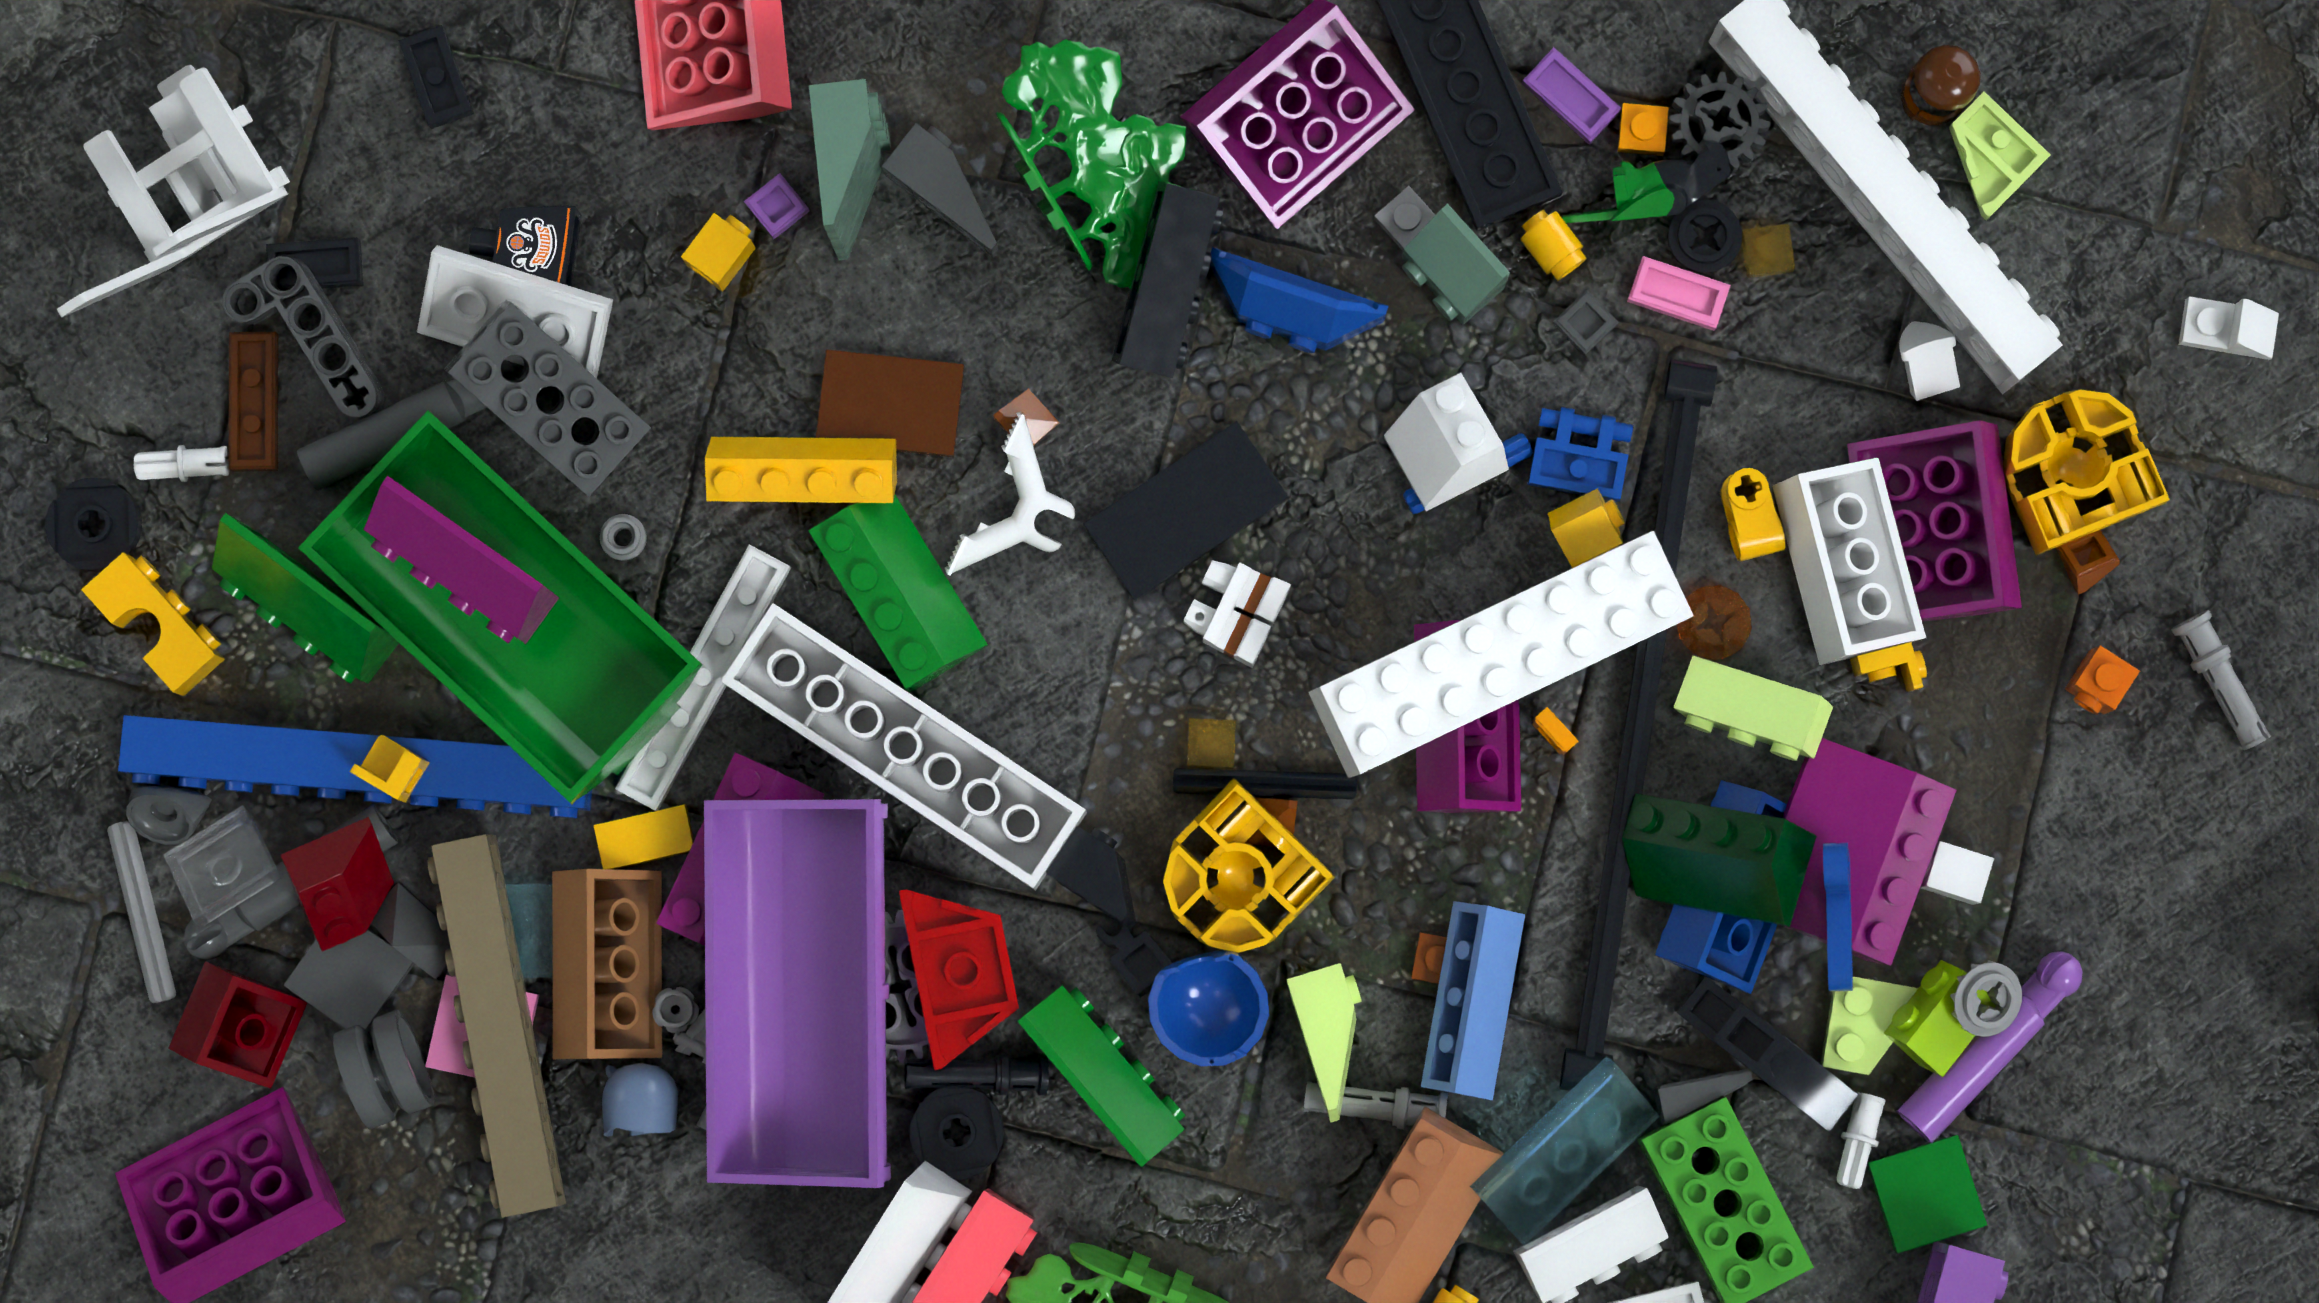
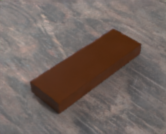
M229 332V470L232 472L278 471V333Z

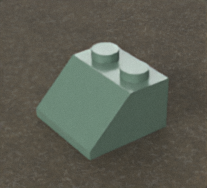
M1448 203L1403 249L1401 257L1406 262L1402 265V269L1407 276L1419 287L1425 283L1437 296L1433 299V303L1443 316L1449 321L1456 317L1462 325L1504 290L1510 275L1507 268Z

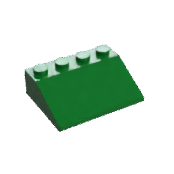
M227 513L220 519L212 570L223 577L218 585L239 601L247 595L260 606L255 613L278 629L283 622L294 630L296 634L292 638L293 642L313 656L319 650L333 660L328 668L351 684L357 678L368 684L399 642L370 615L258 531Z

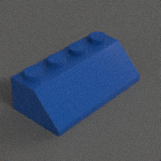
M1721 780L1710 806L1782 818L1787 804L1765 792ZM1673 905L1655 955L1681 968L1704 977L1707 976L1709 979L1751 994L1777 924Z

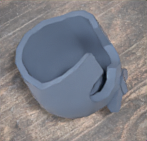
M644 1063L626 1065L618 1069L607 1065L606 1075L609 1079L602 1094L604 1136H613V1130L616 1128L628 1130L630 1136L667 1133L676 1129L678 1090L674 1079L667 1071L659 1066Z

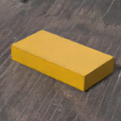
M685 804L593 825L603 869L614 870L689 853L694 842L688 810Z

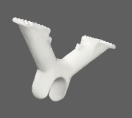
M1022 412L1016 413L1018 417L1014 419L1015 423L1011 424L1013 428L1009 429L1010 434L1006 435L1008 439L1004 440L1005 445L1001 446L1007 454L1009 461L1004 472L1013 476L1019 501L1011 517L991 526L980 522L975 533L969 536L966 534L960 535L961 539L957 540L959 545L955 546L956 550L952 551L953 556H950L951 561L947 562L948 566L945 567L946 573L950 576L958 570L1020 542H1025L1046 552H1054L1062 544L1039 533L1034 527L1035 517L1039 512L1048 509L1071 519L1075 517V509L1070 502L1046 491L1025 415Z

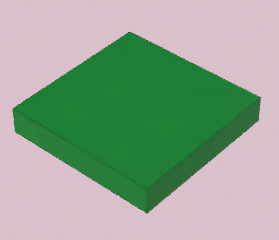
M1952 1135L1936 1140L1933 1143L1920 1145L1867 1162V1168L1895 1253H1902L1988 1226L1958 1135Z

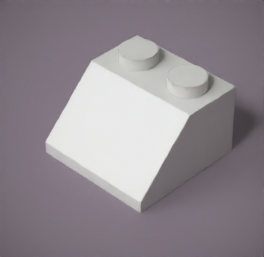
M1462 373L1419 393L1384 434L1388 446L1425 511L1509 470L1503 443Z

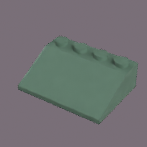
M866 79L809 85L823 226L838 260H848L883 169V151L891 150L888 122L886 123L881 102L879 103L878 92L870 93Z

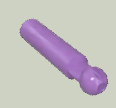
M2063 951L2051 952L2043 957L2036 968V972L2021 986L2022 1003L2019 1013L2012 1024L2001 1033L1993 1036H1975L1943 1077L1932 1073L1897 1110L1901 1118L1929 1143H1933L2045 1025L2043 1019L2064 997H2068L2078 990L2082 983L2083 974L2079 961L2071 954Z

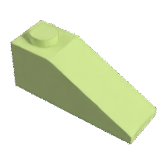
M1341 963L1287 979L1289 994L1330 1123L1340 1120L1357 1020L1354 1004L1362 1002L1354 975L1345 977Z

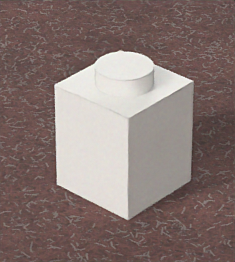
M1938 841L1920 888L1971 905L1979 904L1984 894L1994 858Z

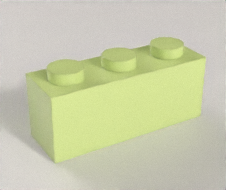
M1692 656L1673 708L1686 717L1684 724L1706 733H1711L1713 727L1729 731L1727 738L1734 742L1754 747L1755 742L1760 741L1772 745L1771 753L1785 759L1797 761L1799 754L1812 759L1815 758L1833 706L1820 695Z

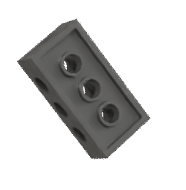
M508 300L497 309L444 368L445 371L588 497L651 429L648 424ZM510 355H520L524 362L523 372L515 379H505L501 373V364ZM547 386L555 387L559 394L557 404L550 410H540L536 404L538 392ZM580 418H590L593 423L591 436L584 441H575L571 435L572 425Z

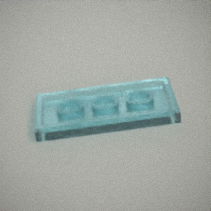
M1606 1056L1470 1187L1515 1238L1525 1246L1660 1116L1617 1064Z

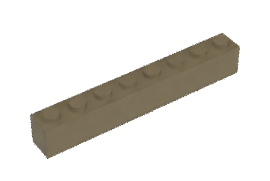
M484 834L431 845L433 856L428 857V870L432 883L434 885L439 884L442 902L437 903L436 906L437 918L440 928L448 932L451 947L446 949L445 959L450 976H456L459 995L454 996V1007L459 1023L465 1022L468 1041L463 1042V1055L467 1068L474 1069L477 1087L472 1088V1103L476 1115H482L486 1134H481L480 1144L484 1160L492 1164L494 1180L489 1182L492 1205L495 1209L500 1208L502 1218L566 1204L497 837L496 835Z

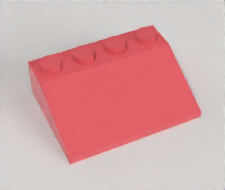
M635 0L647 129L659 130L754 119L792 109L781 0Z

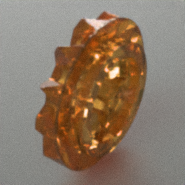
M1722 585L1701 587L1688 595L1686 601L1694 616L1678 623L1677 630L1683 644L1692 653L1705 659L1718 660L1735 654L1745 645L1752 629L1750 608L1740 597L1739 593ZM1707 603H1709L1710 608L1714 609L1717 615L1725 614L1727 616L1732 614L1733 616L1721 626L1723 641L1720 640L1719 634L1716 635L1713 629H1696L1697 626H1700L1708 618Z

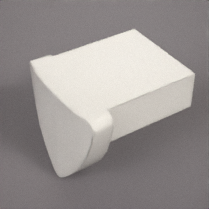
M1914 321L1905 328L1899 342L1901 358L1905 363L1911 395L1918 401L1959 388L1960 383L1953 347L1956 346L1955 335L1940 326Z

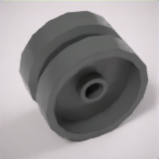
M394 1010L374 1018L371 1035L360 1025L334 1033L333 1046L341 1077L357 1114L368 1129L394 1121L397 1104L408 1114L434 1106L435 1096L428 1068L425 1067V1059L413 1030L400 1010Z

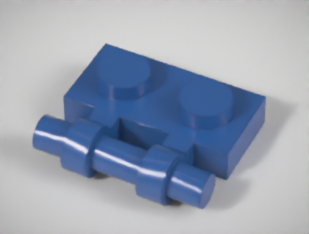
M1561 407L1560 411L1542 408L1538 426L1556 429L1555 441L1537 437L1528 485L1578 495H1585L1598 488L1603 499H1613L1615 502H1619L1629 454L1610 450L1612 440L1630 443L1633 425L1616 422V417L1602 414L1601 419L1574 414L1575 409ZM1571 432L1596 436V448L1570 444Z

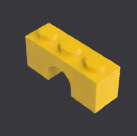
M122 552L81 590L111 624L120 628H124L141 614L153 613L156 616L161 628L160 639L143 659L173 693L185 696L225 660L216 649L222 643L203 623L198 628L186 616L191 608L173 589L166 593L155 580L161 575L145 557L141 555L135 559Z

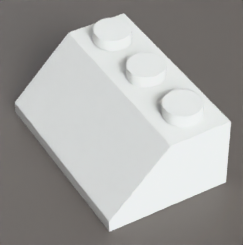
M1636 1186L1521 1246L1513 1252L1539 1302L1546 1303L1551 1300L1552 1303H1564L1577 1296L1579 1292L1576 1286L1593 1278L1597 1285L1619 1274L1621 1271L1618 1264L1634 1256L1637 1263L1658 1254L1663 1250L1659 1243L1669 1237L1648 1189Z

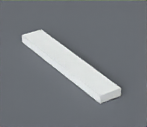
M749 544L690 651L703 665L700 667L689 688L677 702L681 708L628 764L615 788L616 790L655 811L660 809L726 688L721 679L770 608L791 569L789 565Z

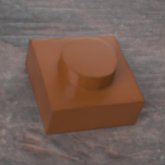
M1419 933L1411 979L1439 984L1447 937Z

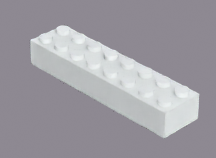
M1651 531L1308 693L1348 778L1472 722L1683 622L1694 615L1655 532Z
M772 603L721 679V682L1035 891L1076 826H1079L1087 814L1086 809L774 603Z

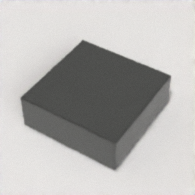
M1586 290L1552 324L1585 356L1619 322Z

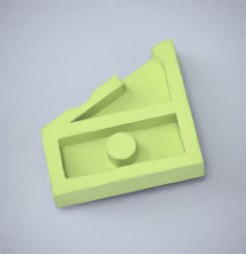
M1853 977V991H1832L1821 1065L1825 1068L1869 1075L1893 1043L1884 1034V1031L1892 1022L1893 1015L1910 1000L1918 988Z

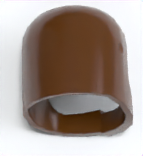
M1941 45L1930 49L1915 63L1902 84L1901 101L1904 112L1912 121L1915 119L1925 125H1941L1952 121L1974 99L1980 86L1981 73L1976 60L1968 51L1958 46ZM1913 75L1918 94L1927 104L1940 110L1956 111L1946 116H1936L1920 110L1913 102L1910 94V84Z

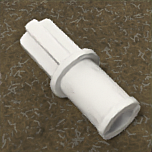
M179 445L177 450L139 452L134 456V472L139 480L179 477L181 482H186L188 477L227 476L229 475V459H225V456L229 454L227 446L186 449L184 445Z
M1856 1092L1859 1096L1854 1101L1847 1131L1841 1134V1138L1845 1139L1846 1142L1836 1177L1837 1183L1855 1189L1862 1186L1871 1147H1878L1879 1142L1875 1138L1880 1116L1886 1102L1885 1099Z

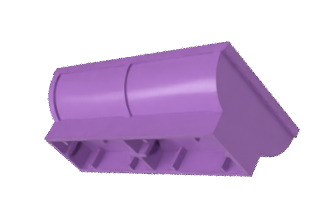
M881 799L704 800L707 1183L880 1188L884 1187L885 1181L891 1180V1164L887 1163L886 999H889V983H885L884 818H888V804L881 803Z

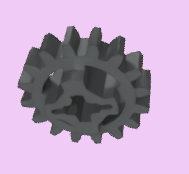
M1720 72L1716 83H1711L1706 74L1701 75L1698 89L1692 84L1687 83L1683 89L1687 100L1676 97L1672 104V107L1680 112V114L1671 115L1668 119L1669 126L1679 129L1672 134L1670 138L1671 144L1683 143L1684 145L1679 157L1682 160L1691 154L1696 157L1699 152L1708 148L1706 141H1717L1722 145L1728 143L1734 146L1740 145L1733 150L1727 151L1731 173L1736 172L1739 167L1738 158L1750 164L1755 158L1750 147L1762 149L1766 142L1757 133L1766 132L1770 127L1769 121L1759 119V116L1766 112L1768 108L1767 103L1755 104L1753 101L1759 90L1756 87L1747 92L1742 90L1744 78L1741 76L1733 84L1727 83L1725 72ZM1711 95H1723L1722 99L1711 103L1701 100ZM1738 103L1745 110L1748 122L1741 119L1737 109ZM1717 115L1726 119L1724 127L1720 132L1712 129ZM1689 124L1697 128L1701 139L1700 144L1693 138Z

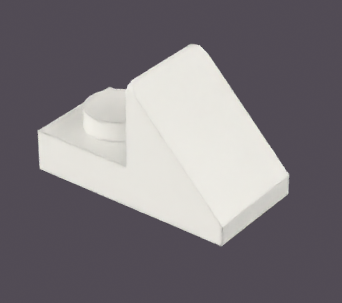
M2189 296L2185 299L2178 345L2270 360L2273 356L2279 313L2249 299H2241L2236 304Z

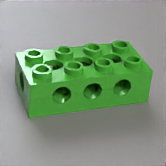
M1721 1097L1673 1123H1667L1636 1139L1720 1303H1746L1814 1268L1726 1097ZM1706 1147L1713 1155V1165L1708 1172L1699 1174L1692 1166V1156L1697 1149ZM1728 1189L1734 1195L1735 1207L1728 1215L1720 1216L1714 1209V1198L1720 1191ZM1751 1232L1757 1241L1756 1251L1748 1258H1741L1736 1251V1241L1743 1233Z

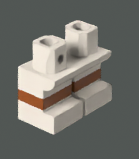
M1212 560L1202 584L1224 594L1216 610L1194 599L1183 622L1196 633L1204 636L1203 643L1253 668L1269 635L1271 626H1273L1290 591L1291 584L1252 570L1240 562L1236 568L1229 564ZM1235 610H1238V611H1240V612H1242V613H1244V614H1246V615H1248V616H1251V617H1253L1254 619H1251V618H1249V617H1247V616H1245V615H1243V614H1241V613H1239V612H1237V611H1235Z

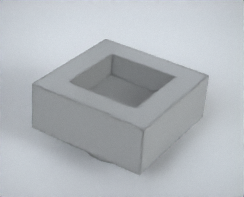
M1408 186L1374 215V220L1403 251L1435 214L1414 190Z

